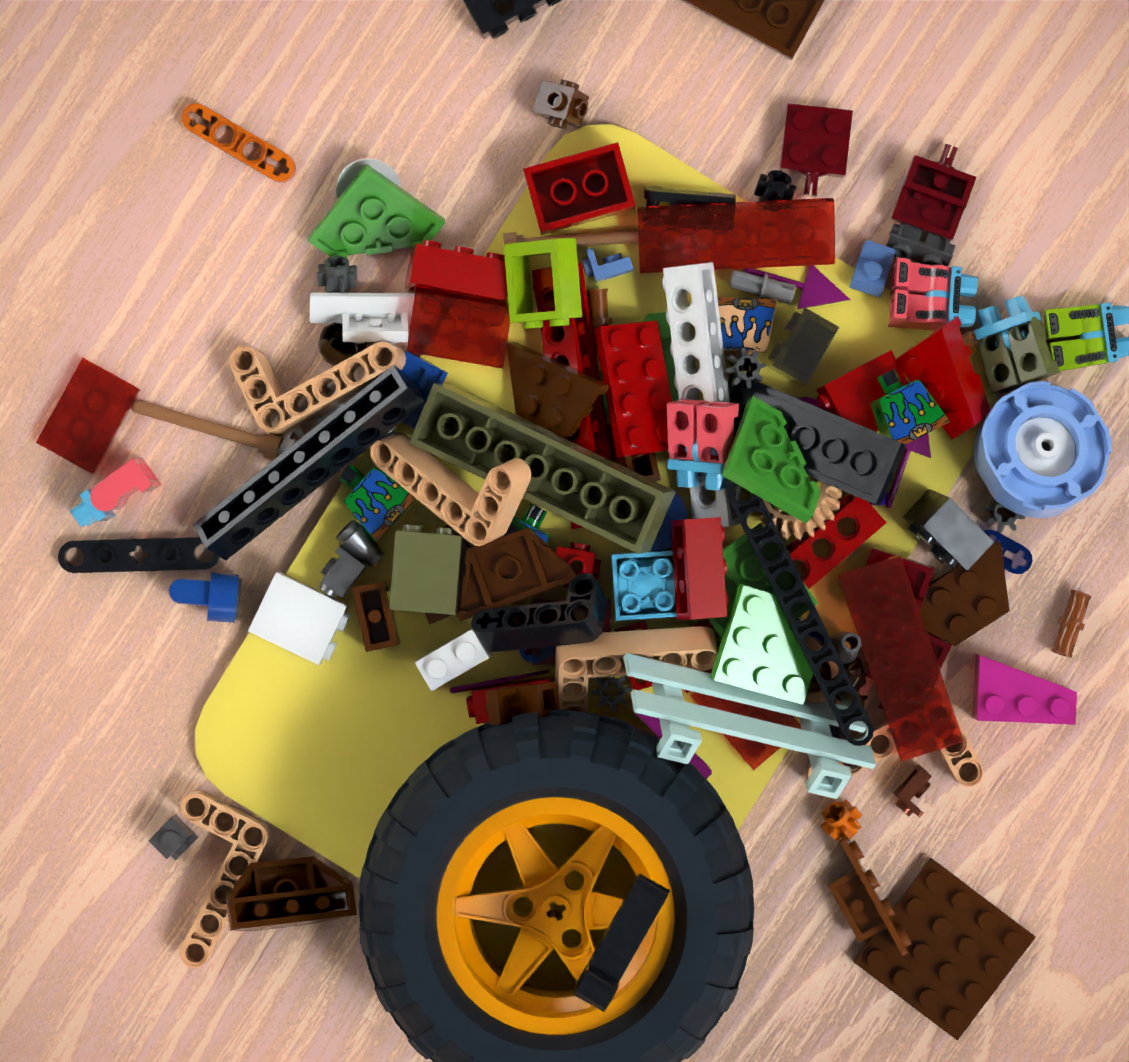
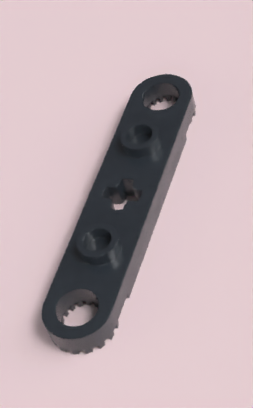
M200 537L69 541L60 548L58 553L60 566L70 573L202 570L214 567L219 562L220 557L213 553V557L209 562H200L195 554L196 548L203 544ZM137 546H142V550L148 552V558H144L142 564H138L137 559L131 558V552L137 551ZM76 547L83 552L84 559L79 566H72L67 561L66 555L71 548Z

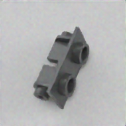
M902 222L900 225L893 224L886 246L896 250L895 257L911 259L927 265H949L955 249V245L950 244L949 239L928 233L926 241L922 242L919 240L923 230Z

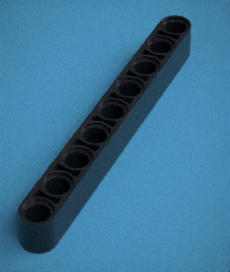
M730 481L726 491L728 499L843 736L852 745H866L873 737L874 729L763 499L751 493L747 500L738 501L732 494V488L736 483ZM755 511L762 513L766 520L764 527L758 531L751 530L747 525V517ZM769 541L777 543L780 548L779 556L771 561L764 559L761 553L762 546ZM788 571L794 576V585L789 590H781L776 585V577L781 572ZM798 601L805 602L809 608L807 617L802 620L794 619L790 613L792 605ZM813 631L820 632L823 636L822 646L815 650L807 648L805 644L807 634ZM832 661L838 667L836 676L829 680L822 678L819 672L821 665L824 662ZM842 691H847L852 695V703L846 709H839L834 704L836 694ZM856 721H862L867 727L865 736L860 739H854L849 735V727Z

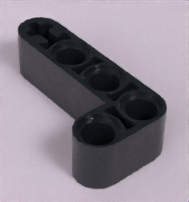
M582 573L570 581L566 601L481 610L473 617L471 627L488 652L589 643L598 639L602 634L607 600L595 576L590 573Z
M641 873L638 874L574 987L573 995L605 1012L619 987L620 979L670 892L669 889Z

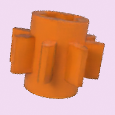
M847 799L843 803L831 802L824 812L821 813L825 820L820 825L821 828L836 842L843 837L850 840L861 829L857 819L862 816V813L855 806H852Z

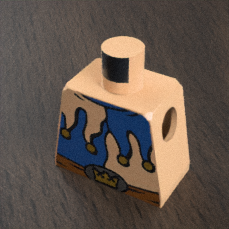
M717 297L724 351L733 352L735 357H739V348H745L747 355L754 351L766 353L777 299ZM750 364L739 366V371H751Z

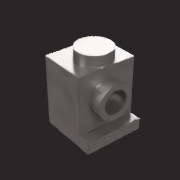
M340 546L335 551L340 557L338 560L332 557L321 571L325 577L318 586L332 598H335L337 594L340 597H345L367 567L365 563Z
M174 815L148 841L166 859L171 856L176 861L199 837L177 815Z

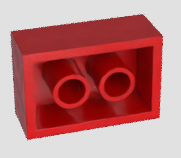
M618 142L523 168L541 235L635 210L636 208Z

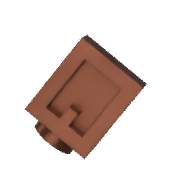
M920 765L893 792L899 799L895 805L908 817L913 812L919 818L924 814L910 800L913 796L921 797L931 785L928 780L932 776Z

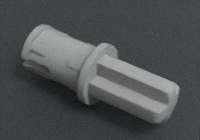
M739 270L732 272L729 281L730 287L756 294L758 299H762V297L777 299V301L787 305L791 304L796 288L794 284L768 278L767 274L760 277Z

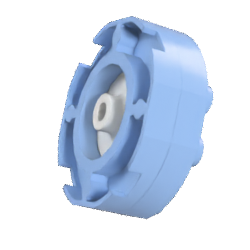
M1048 381L1027 383L1000 398L981 420L976 431L973 447L976 470L992 497L1014 513L1031 518L1056 517L1088 498L1103 482L1107 474L1109 454L1112 453L1109 429L1093 403L1073 388L1067 390L1059 386L1050 385L1051 382Z

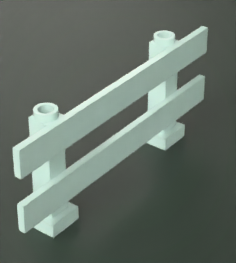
M626 653L623 657L627 676L652 682L654 694L633 689L631 699L634 713L659 718L663 736L656 746L658 758L688 764L702 742L700 731L691 730L689 726L807 753L812 773L805 783L807 792L834 799L839 797L852 777L850 767L839 765L838 761L874 769L876 766L871 746H855L847 740L832 737L829 724L838 727L839 725L826 701L815 704L804 702L802 705L714 681L710 678L711 673ZM681 689L799 717L801 729L685 702ZM835 704V706L839 709L848 708L846 706ZM856 721L850 725L849 729L864 733L866 725L862 721Z

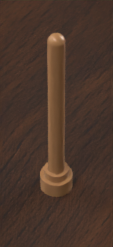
M656 228L523 238V235H517L516 232L503 233L504 244L576 238L577 247L656 241L660 237V232Z
M139 400L134 401L131 405L132 411L135 413L257 448L258 452L263 454V457L271 460L278 457L280 445L284 440L282 435L270 433L269 435L263 434L259 436Z

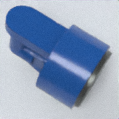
M211 572L210 581L178 579L170 585L169 595L172 601L177 604L208 606L207 621L235 623V620H238L242 578H239L238 574Z

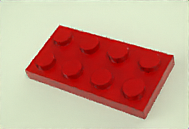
M658 321L607 325L595 328L594 332L603 382L609 385L606 398L617 458L669 452L667 403L672 402Z

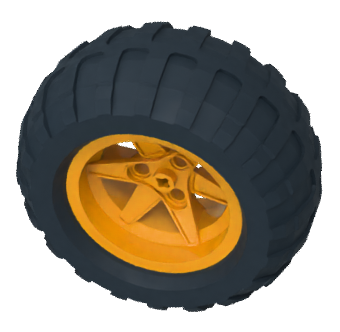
M560 709L548 711L547 717L538 718V713H523L512 716V722L490 725V721L442 745L415 769L397 790L384 811L368 847L359 884V935L362 952L366 957L368 969L375 984L374 989L385 1011L391 1014L396 1024L407 1036L410 1045L425 1059H431L433 1062H681L683 1059L691 1057L703 1045L705 1038L717 1025L723 1013L728 1011L739 989L738 985L745 970L753 943L754 889L745 847L734 820L715 788L690 762L684 764L658 758L656 746L660 739L630 725L628 722L606 715L602 716L589 712ZM562 823L583 827L594 833L558 869L527 828L543 824ZM507 839L523 887L471 895L474 880L481 865L488 855ZM614 845L628 860L636 877L641 873L669 889L670 892L620 979L619 987L605 1012L573 995L574 990L546 991L526 986L524 983L553 949L556 950L576 981H578L595 951L589 930L607 929L624 900L623 898L592 891L610 849ZM571 871H578L583 875L584 882L577 888L570 887L565 881L566 875ZM518 898H528L533 904L532 910L526 914L517 912L514 908V902ZM555 901L557 905L563 904L562 912L558 913L556 909H551V902ZM472 919L521 927L503 971L494 965L485 954L475 934ZM568 929H575L581 934V940L575 945H569L564 942L562 935Z

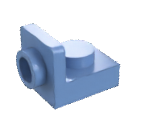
M865 240L857 259L849 288L880 298L896 250L870 240Z
M593 248L586 249L588 257L582 258L587 277L594 276L596 283L633 272L630 256L623 258L621 253L603 258L604 264L600 266L597 264Z

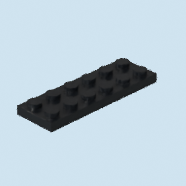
M730 375L728 380L730 403H739L738 417L734 418V437L747 402L752 396H755L782 412L787 422L784 428L790 440L796 441L807 463L804 469L808 476L875 505H881L906 444L753 379L751 380V388L745 389L743 381L732 386L731 381L733 377Z

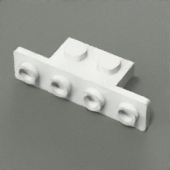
M310 293V323H341L343 342L357 344L365 342H388L391 344L408 342V324H438L440 322V294Z

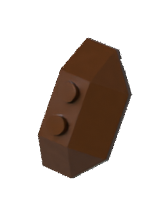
M314 856L250 863L226 897L230 931H260L310 925L357 915L352 882L340 876Z

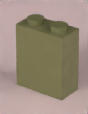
M404 524L403 531L396 530L389 610L456 615L463 536L456 535V531L453 528L436 527V533L423 532V526Z

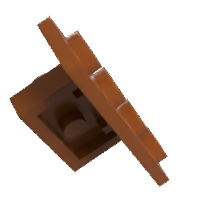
M846 837L841 838L839 841L855 870L828 886L856 938L861 943L888 929L902 956L908 955L910 951L907 946L912 944L903 927L896 928L891 918L896 913L887 898L881 900L875 888L879 887L880 884L871 869L865 871L860 859L864 858L860 847L855 840L849 842Z

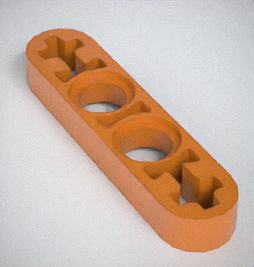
M190 104L183 110L182 123L191 133L275 182L286 183L294 177L296 165L288 154L202 104ZM200 110L203 111L202 117L211 124L213 118L218 119L211 127L209 136L204 135L208 130L205 126L198 123L195 127L191 126L192 120L189 118L191 113L197 114ZM222 126L231 127L234 131L233 140L228 144H221L216 139V132ZM251 142L258 143L262 148V154L256 160H248L244 155L245 146ZM269 150L274 152L270 156L274 161L281 163L283 159L287 160L286 166L289 169L287 174L281 172L279 176L274 175L276 169L266 163L265 169L260 167L267 159Z

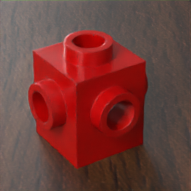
M571 542L570 548L557 546L556 553L570 567L574 560H580L583 563V570L577 572L578 574L590 573L598 579L601 560L595 559L596 552H590V545Z

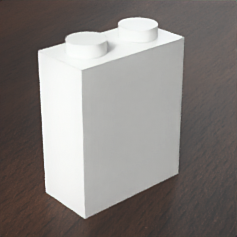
M276 572L248 632L320 665L323 659L329 661L337 646V643L332 642L337 630L344 631L351 614L346 612L349 607L348 604L281 572Z
M471 628L418 659L415 664L430 690L433 691L485 661L491 656V653L486 651Z

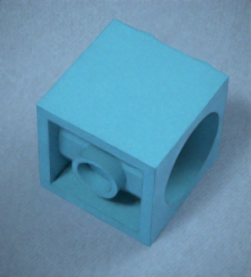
M672 550L650 551L640 554L635 552L612 554L616 621L677 617Z

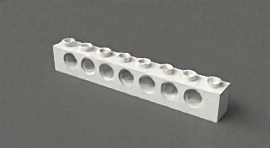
M713 262L663 268L662 286L667 298L668 309L666 319L671 331L672 342L670 344V352L674 358L676 372L674 384L678 391L679 400H700L698 395L700 390L704 401L730 403L727 374L723 372L726 369ZM688 292L691 295V304H689L687 301ZM691 325L695 328V337L691 334ZM695 358L699 361V370L695 366ZM699 472V486L689 487L692 503L690 506L691 518L721 517L723 527L740 524L728 499L727 488L714 490V500L711 497L710 490L705 489V473ZM735 484L732 488V494L735 499L742 501L740 486Z

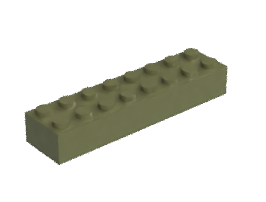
M448 382L433 383L409 441L410 444L483 479H486L492 468L514 458H520L528 464L531 470V480L524 493V499L637 554L651 551L676 492Z

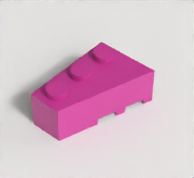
M976 654L973 719L977 721L1076 725V691Z

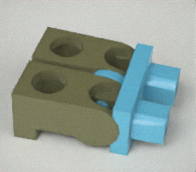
M1017 296L1005 301L1009 318L1003 320L998 306H991L978 311L981 328L974 330L976 339L979 340V347L991 393H1006L1020 388L1027 383L1037 382L1060 373L1057 362L1052 361L1046 343L1045 331L1040 323L1042 321L1040 313L1031 311L1025 296Z

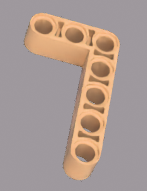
M378 342L292 390L283 393L262 351L248 346H239L232 350L229 356L230 368L257 425L265 432L278 435L286 434L351 399L392 365L402 370L406 362L405 353L400 347L388 342ZM390 350L392 352V360L387 366H384L382 364V356L384 352ZM248 354H251L253 363L250 368L245 369L243 365L244 359ZM362 365L364 375L361 380L356 382L354 371L358 366ZM334 381L336 391L332 396L328 397L326 387L329 382ZM261 383H265L266 393L262 398H259L257 388ZM303 396H306L308 406L301 412L298 403ZM278 411L280 422L277 426L273 427L271 425V416Z
M395 432L381 438L370 446V457L378 468L475 546L485 545L507 532L531 480V470L528 464L520 458H514L492 468L478 493L427 451L410 444L411 438L402 432Z
M700 626L603 632L593 642L556 646L555 681H557L560 709L588 712V678L627 676L623 658L626 653L699 671L713 669L719 650L715 631L709 627Z
M939 698L929 699L926 704L921 703L873 728L872 739L876 735H884L888 740V746L884 751H873L876 763L931 735L952 777L959 784L965 787L976 786L983 778V767L952 707ZM937 704L942 705L945 708L944 719L940 722H932L929 718L930 708ZM905 720H913L916 723V732L911 737H903L900 734V725ZM864 733V734H862V735H860V736H858V737H856V738H854V739H860V738H862L863 736H865L866 733ZM949 734H957L960 737V746L954 751H947L944 747V739ZM871 740L866 745L871 746ZM967 762L973 763L976 769L974 776L968 780L961 779L959 775L960 767ZM810 763L806 768L807 779L812 773ZM858 765L850 767L851 775L853 776L867 768Z
M200 790L193 791L184 797L180 805L181 814L186 820L233 843L181 947L180 958L186 966L191 968H199L209 960L229 922L227 904L219 898L217 891L222 885L229 886L232 889L243 874L235 871L232 867L233 858L236 856L244 857L248 865L259 862L271 836L270 828L262 820ZM191 798H199L203 801L205 805L203 814L196 815L190 811L189 801ZM226 812L233 817L234 824L231 829H223L219 826L218 815L220 813ZM256 827L261 830L263 834L261 843L253 844L247 839L246 833L248 828ZM211 914L217 917L219 921L217 930L211 931L205 928L203 924L205 915ZM194 943L201 945L205 953L204 958H192L188 950L189 945Z

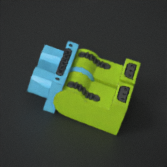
M1111 303L1042 311L1046 340L1079 336V339L1047 344L1052 361L1057 362L1060 372L1119 361L1118 358L1129 355V337L1116 338L1114 326L1129 324V306H1111Z

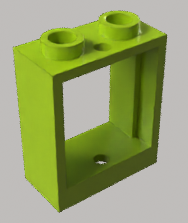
M576 238L504 244L510 323H523L524 329L541 328L543 327V321L547 320L550 322V327L570 325L569 318L582 317ZM551 254L555 311L533 313L529 256Z

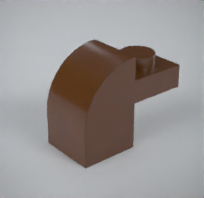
M557 681L516 685L486 691V709L489 714L490 725L512 722V716L518 714L538 713L539 718L547 717L548 711L560 710Z

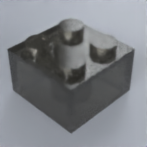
M804 308L801 313L795 311L784 328V331L789 333L784 342L780 340L776 342L767 358L773 361L769 368L801 387L806 386L839 327L807 308Z

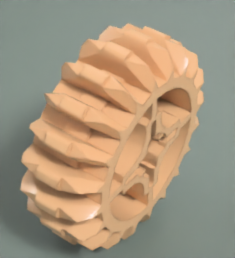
M808 476L811 482L815 481L817 483L818 481L821 483V493L813 517L807 523L780 508L776 511L773 504L764 499L763 501L778 532H781L782 536L787 540L792 533H794L797 539L801 540L803 532L806 531L809 536L814 537L813 529L817 526L825 530L826 526L823 522L825 519L834 521L835 516L832 510L840 509V503L837 499L842 497L841 490ZM755 511L756 514L761 517L760 520L762 524L765 525V516L762 513Z

